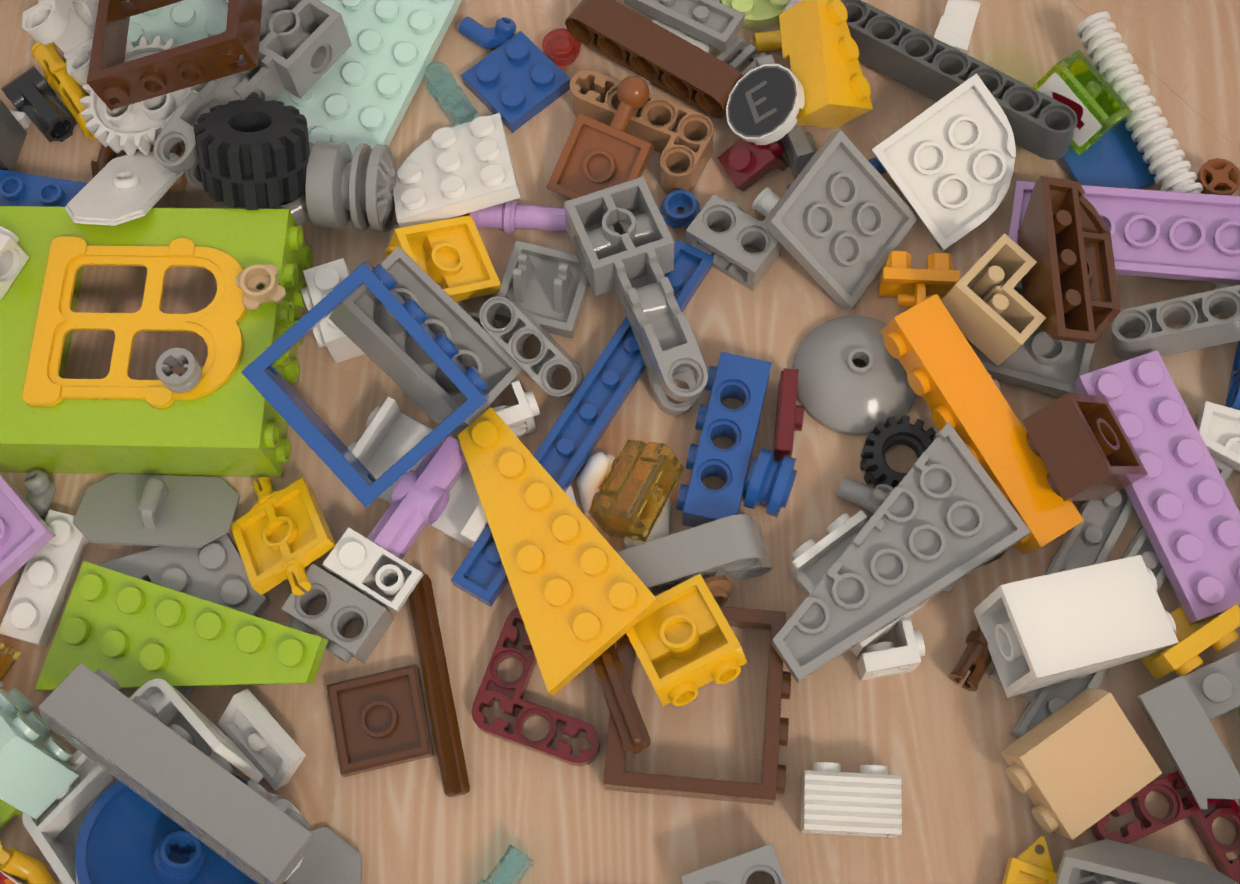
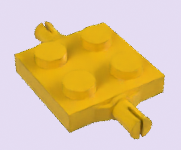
M259 477V482L256 480L253 482L258 503L247 514L234 521L231 525V530L250 585L260 595H263L288 579L292 593L299 596L304 595V589L307 592L311 589V583L304 570L305 567L332 550L336 545L314 490L303 477L285 489L275 492L270 478Z

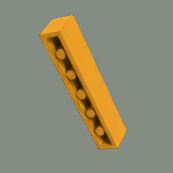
M937 293L894 317L880 331L884 336V345L893 358L898 359L907 372V380L912 390L925 400L931 410L933 423L939 431L943 429L947 422L951 424L1031 531L1026 538L1014 546L1019 548L1023 554L1043 547L1083 522V518L1072 501H1064L1050 487L1047 480L1049 472L1042 458L1037 456L1028 445L1026 439L1028 433Z

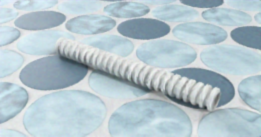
M1104 11L1086 17L1075 30L1076 35L1082 38V46L1088 48L1086 53L1089 58H1093V67L1099 69L1097 73L1099 78L1104 79L1103 85L1105 89H1110L1108 92L1110 99L1116 100L1114 102L1116 110H1122L1120 117L1123 121H1127L1125 124L1127 131H1133L1131 134L1132 140L1139 142L1137 145L1138 151L1145 153L1143 161L1147 164L1150 163L1148 167L1150 174H1156L1154 178L1156 185H1162L1160 191L1202 194V184L1195 182L1197 179L1196 173L1190 172V162L1183 160L1185 152L1177 149L1180 146L1179 141L1172 139L1174 135L1173 130L1166 128L1168 125L1167 119L1160 117L1162 114L1161 108L1154 106L1156 99L1154 96H1149L1151 92L1149 86L1143 85L1145 79L1143 75L1138 74L1139 68L1137 64H1132L1133 56L1130 53H1126L1128 51L1127 45L1121 43L1122 36L1120 33L1115 32L1117 28L1115 23L1110 22V14ZM1208 282L1209 285L1216 286L1214 290L1235 286L1234 284Z

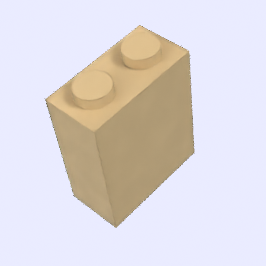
M1090 688L1083 691L1000 752L1009 765L1005 769L1008 778L1022 793L1026 792L1035 807L1031 809V812L1038 824L1049 834L1053 832L1071 840H1074L1162 774V771L1111 692Z

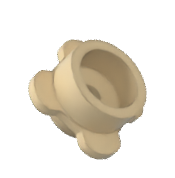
M255 264L237 275L236 284L243 290L244 298L242 303L248 310H257L261 304L271 301L278 303L284 299L286 291L278 283L277 276L279 271L275 265ZM260 284L265 285L262 290H258L257 286Z

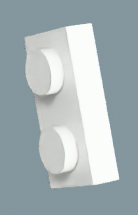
M248 688L232 697L217 723L262 773L265 780L274 790L289 783L306 756L294 739L285 732Z

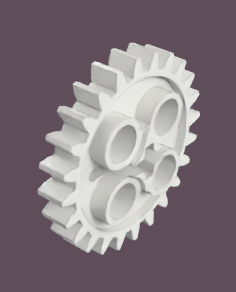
M159 35L155 37L152 44L149 43L145 36L141 37L137 47H134L130 41H127L124 63L178 47L179 45L174 38H170L165 43ZM202 83L114 110H110L88 84H85L82 88L89 96L80 99V103L86 108L81 112V116L88 122L85 126L104 147L109 146L117 154L123 149L129 156H132L138 148L146 156L149 154L151 145H154L158 135L180 103L192 91L198 94L206 84Z

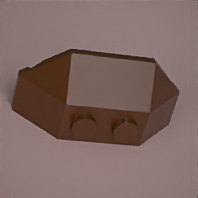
M1040 176L1035 182L1017 237L1018 245L1037 261L1022 278L1023 298L1046 317L1039 327L1053 339L1093 344L1099 340L1102 333L1120 313L1111 233L1095 207L1083 196L1085 191L1078 181Z

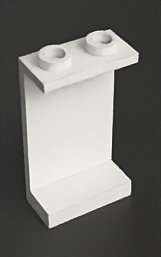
M387 397L381 407L378 406L371 412L366 423V430L359 441L353 442L348 449L378 479L429 434L432 429L401 413L396 400ZM424 457L421 460H419L409 470L415 471L421 463V461L424 459ZM467 466L449 491L450 498L445 510L430 527L472 549L488 525V521ZM402 476L378 498L392 504V493Z

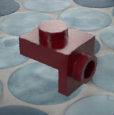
M739 139L717 157L736 188L743 192L772 168L776 167L784 171L789 167V164L782 155L786 152V148L780 140L767 145H756L754 142L747 143Z

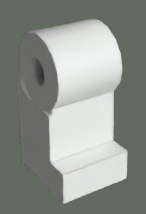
M948 0L934 38L966 54L981 2L974 0Z

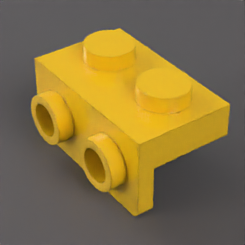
M1235 604L1221 614L1193 624L1189 623L1182 606L1178 607L1170 614L1176 625V637L1179 643L1159 654L1140 660L1156 680L1173 671L1178 676L1186 675L1204 662L1198 654L1209 646L1217 653L1240 638V635L1235 630L1240 626V607Z

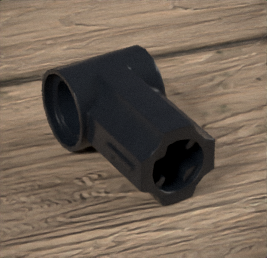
M34 66L1 88L19 112L26 113L49 142H63L73 135V129L77 122L66 107L56 98L57 95Z

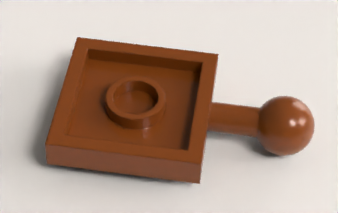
M628 76L619 83L617 96L620 103L610 126L580 113L578 114L546 187L548 190L572 200L642 176L654 146L649 142L625 133V130L634 110L642 107L649 98V87L644 79L638 76Z

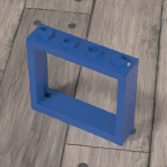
M363 262L241 372L365 508L480 408L490 397L485 391L489 385L481 377V374L473 366L466 370L454 357L459 353V350L443 332L436 336L424 323L429 317L420 305L412 298L405 302L394 289L398 284L394 276L388 273L380 263L374 267L370 262ZM363 284L369 288L467 398L463 404L378 479L366 469L272 366Z

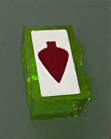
M1080 49L1056 63L1033 87L1075 111L1078 122L1071 146L1079 155L1101 141L1133 112Z

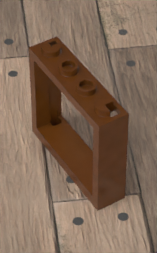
M99 0L87 84L110 110H114L258 67L262 0H229L227 26L224 33L125 63L130 17L183 0H130L129 2H126V0ZM242 54L245 60L239 61L240 55Z
M719 606L730 627L770 630L761 784L626 772L627 752L622 747L610 714L603 780L605 790L773 805L776 801V793H785L786 765L778 764L779 746H787L789 718L780 717L781 699H790L791 673L783 671V661L771 642L785 625L786 612ZM625 633L617 640L616 651L633 693L636 652Z

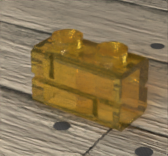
M628 439L620 455L613 460L611 471L600 491L596 492L593 496L588 513L609 536L620 538L627 536L632 540L646 542L684 467L666 444L648 442L646 444L644 441Z

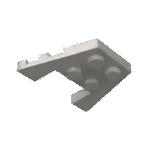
M228 533L201 548L157 547L96 564L258 617L271 604L265 594L260 595L251 587L239 550ZM196 686L175 689L186 698Z

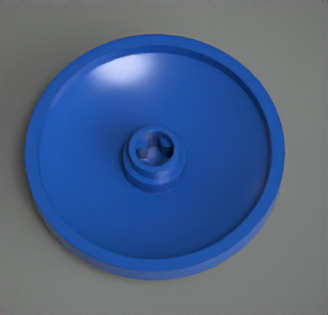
M231 773V774H233L235 777H237L239 780H241L243 783H245V784L247 783V782H246L245 780H243L241 777L235 775L234 773ZM119 780L111 785L95 801L85 816L79 830L74 859L76 884H257Z

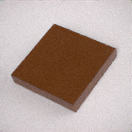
M416 664L327 685L341 776H352L434 756L420 673Z

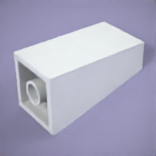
M1141 555L1000 585L974 609L980 629L988 642L987 647L1007 698L1153 656L1179 643L1176 637L1174 619L1164 609L1157 593L1156 578L1153 572L1146 567Z

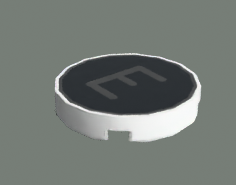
M764 64L750 70L738 80L729 94L726 106L728 125L734 134L747 143L754 142L756 145H767L780 140L797 123L798 119L796 116L799 113V109L803 110L805 103L803 85L790 69L779 64Z

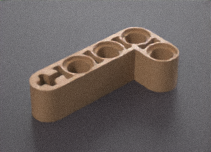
M589 69L575 73L569 85L572 111L576 118L580 113L610 126L620 103L617 96V88L621 81ZM649 93L647 102L642 107L634 110L625 130V133L651 143L654 146L653 150L661 153L660 184L665 193L669 194L675 190L691 192L695 188L713 152L714 127L709 117ZM659 123L665 124L663 126H655V124ZM691 138H699V139H701V140H700V141H692V140H689V139H691ZM681 169L684 170V172L674 173L672 172V170Z

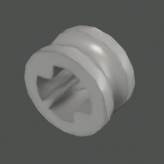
M176 347L168 349L159 356L155 365L158 378L172 392H188L197 386L202 377L200 364L193 354L185 348ZM177 364L187 370L180 377L171 371Z

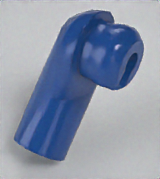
M468 16L461 21L458 31L481 48L492 49L498 48L515 35L516 24L512 19L503 17L496 21L495 27L486 28Z

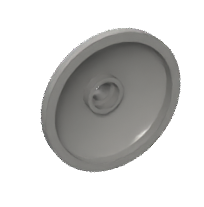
M865 316L838 317L817 326L801 342L793 363V369L799 370L797 399L804 406L807 414L823 427L845 435L865 436L873 432L874 427L879 422L885 425L887 418L895 416L896 422H899L902 416H906L912 408L917 394L910 387L907 380V372L900 361L893 358L884 345V336L880 331L887 325L886 323ZM862 359L866 362L867 366L859 368L852 361Z

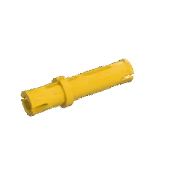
M36 42L31 48V54L41 66L44 72V79L52 89L57 91L67 109L78 123L84 136L87 139L96 140L97 138L85 126L88 122L81 116V112L86 108L80 103V99L88 95L81 85L67 73L66 62L60 55L54 42L47 45Z

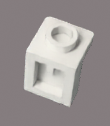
M517 380L511 382L517 405L512 407L502 405L493 408V410L517 438L537 431L534 416L539 415L540 411L532 390L524 393L520 381Z
M910 618L900 619L895 627L899 647L894 648L893 642H881L866 647L867 653H863L857 661L861 681L915 671L921 663L920 657L925 656V645L921 631L919 629L913 630Z

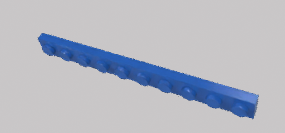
M677 239L674 244V271L665 273L664 276L668 277L674 290V297L681 312H683L712 268L714 257ZM627 316L533 455L564 492L567 491L646 369ZM488 524L452 577L451 582L455 587L491 607L506 585L508 578Z

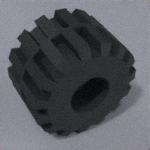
M251 98V100L241 101L239 99L229 101L225 105L214 106L210 108V112L199 116L197 119L198 124L194 125V135L204 192L209 193V198L215 202H224V206L231 208L246 207V210H258L261 207H268L269 209L280 207L281 203H291L299 199V194L306 193V169L310 154L308 127L305 116L300 114L297 108L294 106H284V102L276 100L265 101L263 99Z

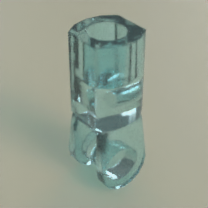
M441 62L429 64L425 71L428 80V91L436 102L439 103L440 108L452 126H458L477 118V110L461 87L457 85L449 68Z

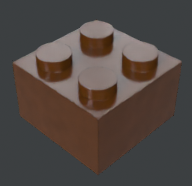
M1066 393L1022 420L1028 432L1026 435L1028 445L1037 456L1042 458L1049 472L1047 480L1050 487L1064 501L1103 500L1148 475L1105 396Z

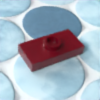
M784 368L780 374L773 445L774 460L777 462L785 455L791 457L794 431H802L804 406L796 405L798 369Z

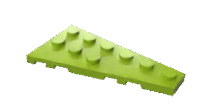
M83 561L34 690L54 691L80 663L94 673L98 669L106 671L119 683L121 689H139L143 684L153 679H163L174 688L313 684L329 639Z

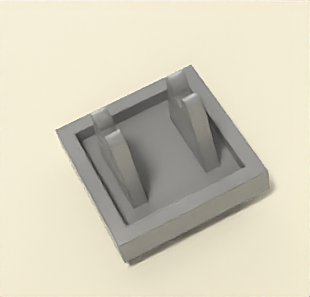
M516 240L497 296L518 302L548 333L573 339L590 284L577 254ZM508 306L499 307L495 312L494 320L510 323L512 315Z

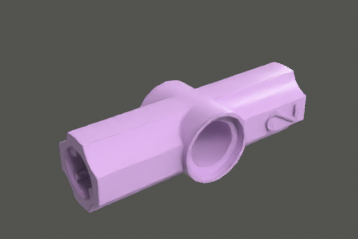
M448 435L426 454L415 471L409 470L402 476L392 493V504L367 539L402 560L426 524L432 525L441 516L449 502V491L468 466L459 440Z

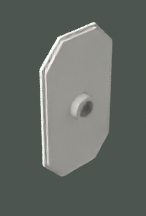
M136 151L132 156L128 154L112 159L67 204L65 211L74 223L115 226L145 216L184 172L176 174L159 164L152 151H149V154L146 156L141 151ZM176 153L169 154L170 160L180 158Z

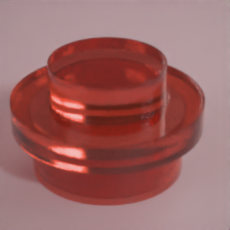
M559 28L550 31L544 37L542 50L557 66L565 67L572 64L580 54L581 42L574 38L568 29Z

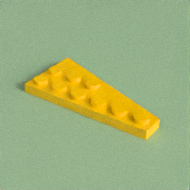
M490 407L457 436L547 691L554 696L657 607L660 602L492 407Z

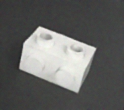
M344 258L303 271L307 287L301 288V293L308 311L350 275ZM333 312L312 329L319 348L326 346L335 363L365 354L329 319Z

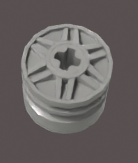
M317 141L313 144L309 154L305 184L306 205L312 225L317 228L344 229L351 217L355 229L365 231L370 226L371 230L386 232L393 217L395 205L393 187H395L397 182L394 156L391 148L388 145L377 144L371 149V146L368 144L360 143L352 157L350 147L345 142Z

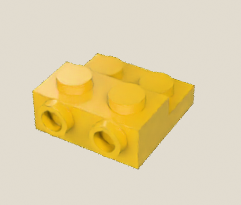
M471 215L394 229L389 245L385 248L386 259L399 246L457 304L462 300L495 294L501 286Z
M701 574L655 596L660 604L626 632L663 707L671 702L674 706H683L690 703L698 696V688L714 680L717 684H725L734 680L741 672L740 667L747 663L738 639Z

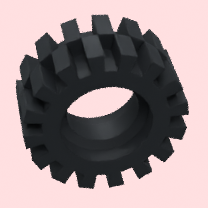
M895 416L887 418L885 425L879 422L874 427L873 432H870L867 436L860 456L862 457L860 469L861 471L865 470V482L867 484L873 482L875 484L873 488L880 484L889 485L893 489L897 487L907 473L896 472L888 466L885 460L886 450L893 445L902 444L913 449L917 458H919L934 441L933 438L936 431L932 427L927 431L922 429L925 422L917 419L915 425L909 423L910 416H902L900 422H896Z

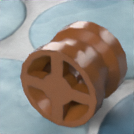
M1211 159L1202 165L1195 182L1202 184V194L1232 196L1240 186V171L1232 162L1226 159Z

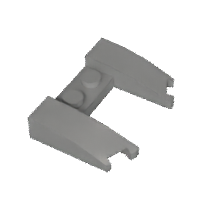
M1239 650L1188 675H1181L1138 697L1139 704L1200 810H1207V799L1239 800L1240 808V774L1210 720L1240 707Z

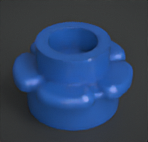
M675 190L669 193L662 202L660 212L664 215V221L668 226L672 228H688L701 208L692 193L686 190ZM683 209L684 212L679 214L677 213V210Z

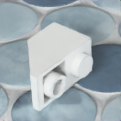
M349 527L322 564L334 577L378 604L397 613L424 575L418 569Z

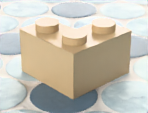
M1005 233L941 300L963 335L997 366L1002 364L1021 347L1046 319L1044 315L1013 289L1037 261Z

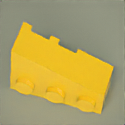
M803 0L779 14L783 58L786 60L790 59L791 71L796 75L804 88L805 103L803 110L799 109V113L796 116L798 121L795 125L835 129L873 110L870 100V85L862 74L858 61L859 49L856 42L851 38L846 22L848 18L847 10L841 0Z

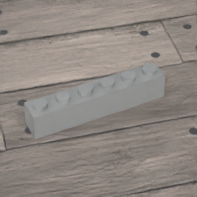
M80 663L38 706L44 725L257 884H282L311 848L313 833L308 830L310 824L305 818L292 809H287L285 812L281 811L269 802L272 799L271 795L258 783L249 780L246 784L231 774L233 771L232 766L220 755L210 752L207 756L193 746L195 740L182 727L173 724L169 728L155 718L158 715L156 710L144 699L135 696L131 700L119 691V683L106 671L98 669L94 673Z

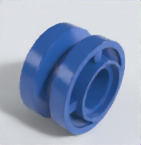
M762 448L758 458L754 457L745 482L743 495L746 496L743 506L754 510L760 503H763L766 507V514L778 517L781 507H786L797 470H794L796 458L785 455L777 462L774 460L772 450Z

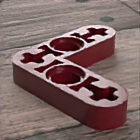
M517 607L510 612L504 623L473 702V720L479 729L488 735L574 766L588 765L596 759L600 752L601 744L594 727L584 721L523 700L537 660L528 634L523 642V647L525 650H531L529 656H526L516 648L506 647L508 642L517 646L520 639V632L515 625L517 622L523 623ZM508 658L519 660L523 666L521 676L512 682L501 680L497 673L500 663ZM495 701L500 702L502 712L515 717L516 707L523 709L516 718L514 734L507 732L511 727L508 721L495 718L492 725L487 724V717L482 713L484 706L492 708ZM542 716L549 722V732L542 740L532 741L525 737L523 728L525 722L530 717ZM558 723L565 724V727L562 729L563 735L577 738L580 732L587 733V742L592 745L589 751L581 750L579 756L572 755L573 749L571 745L558 740L557 750L549 747L557 736Z
M1178 770L1147 784L1110 812L1113 817H1119L1134 811V815L1138 818V820L1125 824L1120 828L1122 837H1120L1117 831L1108 832L1104 824L1110 820L1109 814L1091 826L1092 833L1098 841L1108 839L1130 844L1188 817L1217 871L1240 884L1239 858L1228 861L1225 855L1226 853L1240 851V808L1236 800L1207 799V810H1200L1192 795L1181 799L1176 791L1186 787ZM1151 791L1161 793L1168 801L1169 812L1163 819L1153 817L1146 809L1145 798ZM1218 817L1226 818L1234 825L1236 837L1230 845L1220 843L1213 835L1212 824Z

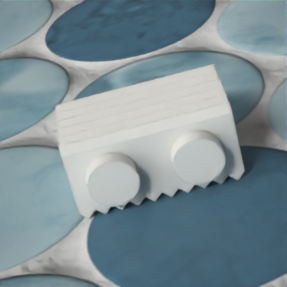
M813 763L812 770H804L801 775V833L897 838L902 835L901 775H889V767L883 765H861L860 773L841 772V764Z

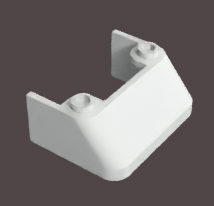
M163 679L150 680L130 697L132 700L135 696H138L148 702L158 714L155 718L169 728L176 724L186 730L195 740L193 746L207 756L210 752L220 755L229 764L231 763L256 783L264 777L224 732L167 681ZM79 750L68 759L69 763L79 774L75 781L37 820L25 813L22 816L25 828L62 884H76L74 859L81 825L95 801L111 785L118 781L117 778Z

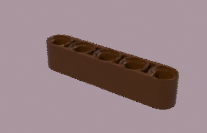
M582 0L565 21L566 28L570 34L581 43L713 118L720 119L726 115L729 94L738 80L743 77L731 65L615 0Z

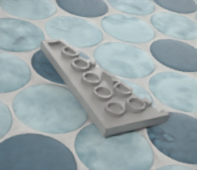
M947 422L927 450L914 463L898 486L893 489L840 558L835 561L811 594L806 597L772 639V646L797 683L1017 544L1031 533L949 422Z

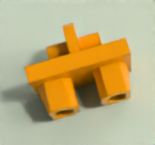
M891 251L879 280L878 297L897 298V306L911 308L936 293L940 300H942L960 280V270H953L949 253L929 254L925 262L926 269L911 268V254L907 251Z

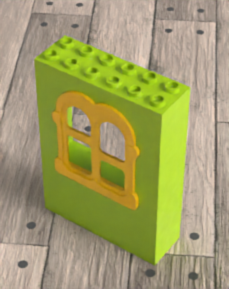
M0 206V226L8 229L19 238L17 244L30 257L2 300L0 299V472L31 473L35 470H41L45 473L72 474L132 473L181 476L282 477L283 465L289 462L291 456V443L287 437L288 423L241 372L300 320L302 307H306L301 293V288L307 287L303 271L313 266V250L310 245L306 244L302 227L296 224L289 209L151 208L143 217L110 226L74 223L65 211V207ZM255 264L275 265L279 271L277 276L278 283L286 291L284 299L278 303L271 301L261 304L257 310H248L242 303L244 298L243 290L236 284L237 275ZM84 266L146 267L147 277L141 309L135 313L76 312ZM171 267H198L208 270L217 280V292L213 301L206 308L195 313L166 314L161 312L166 272ZM260 284L257 286V289L262 290L265 285ZM73 330H110L115 333L110 371L105 378L64 379ZM141 331H182L195 333L202 337L207 344L208 357L205 365L202 367V377L197 386L188 392L176 393L167 389L161 380L130 379L128 373L135 335ZM304 337L272 365L292 388L293 383L297 384L300 378V363L296 355L297 347L303 344Z

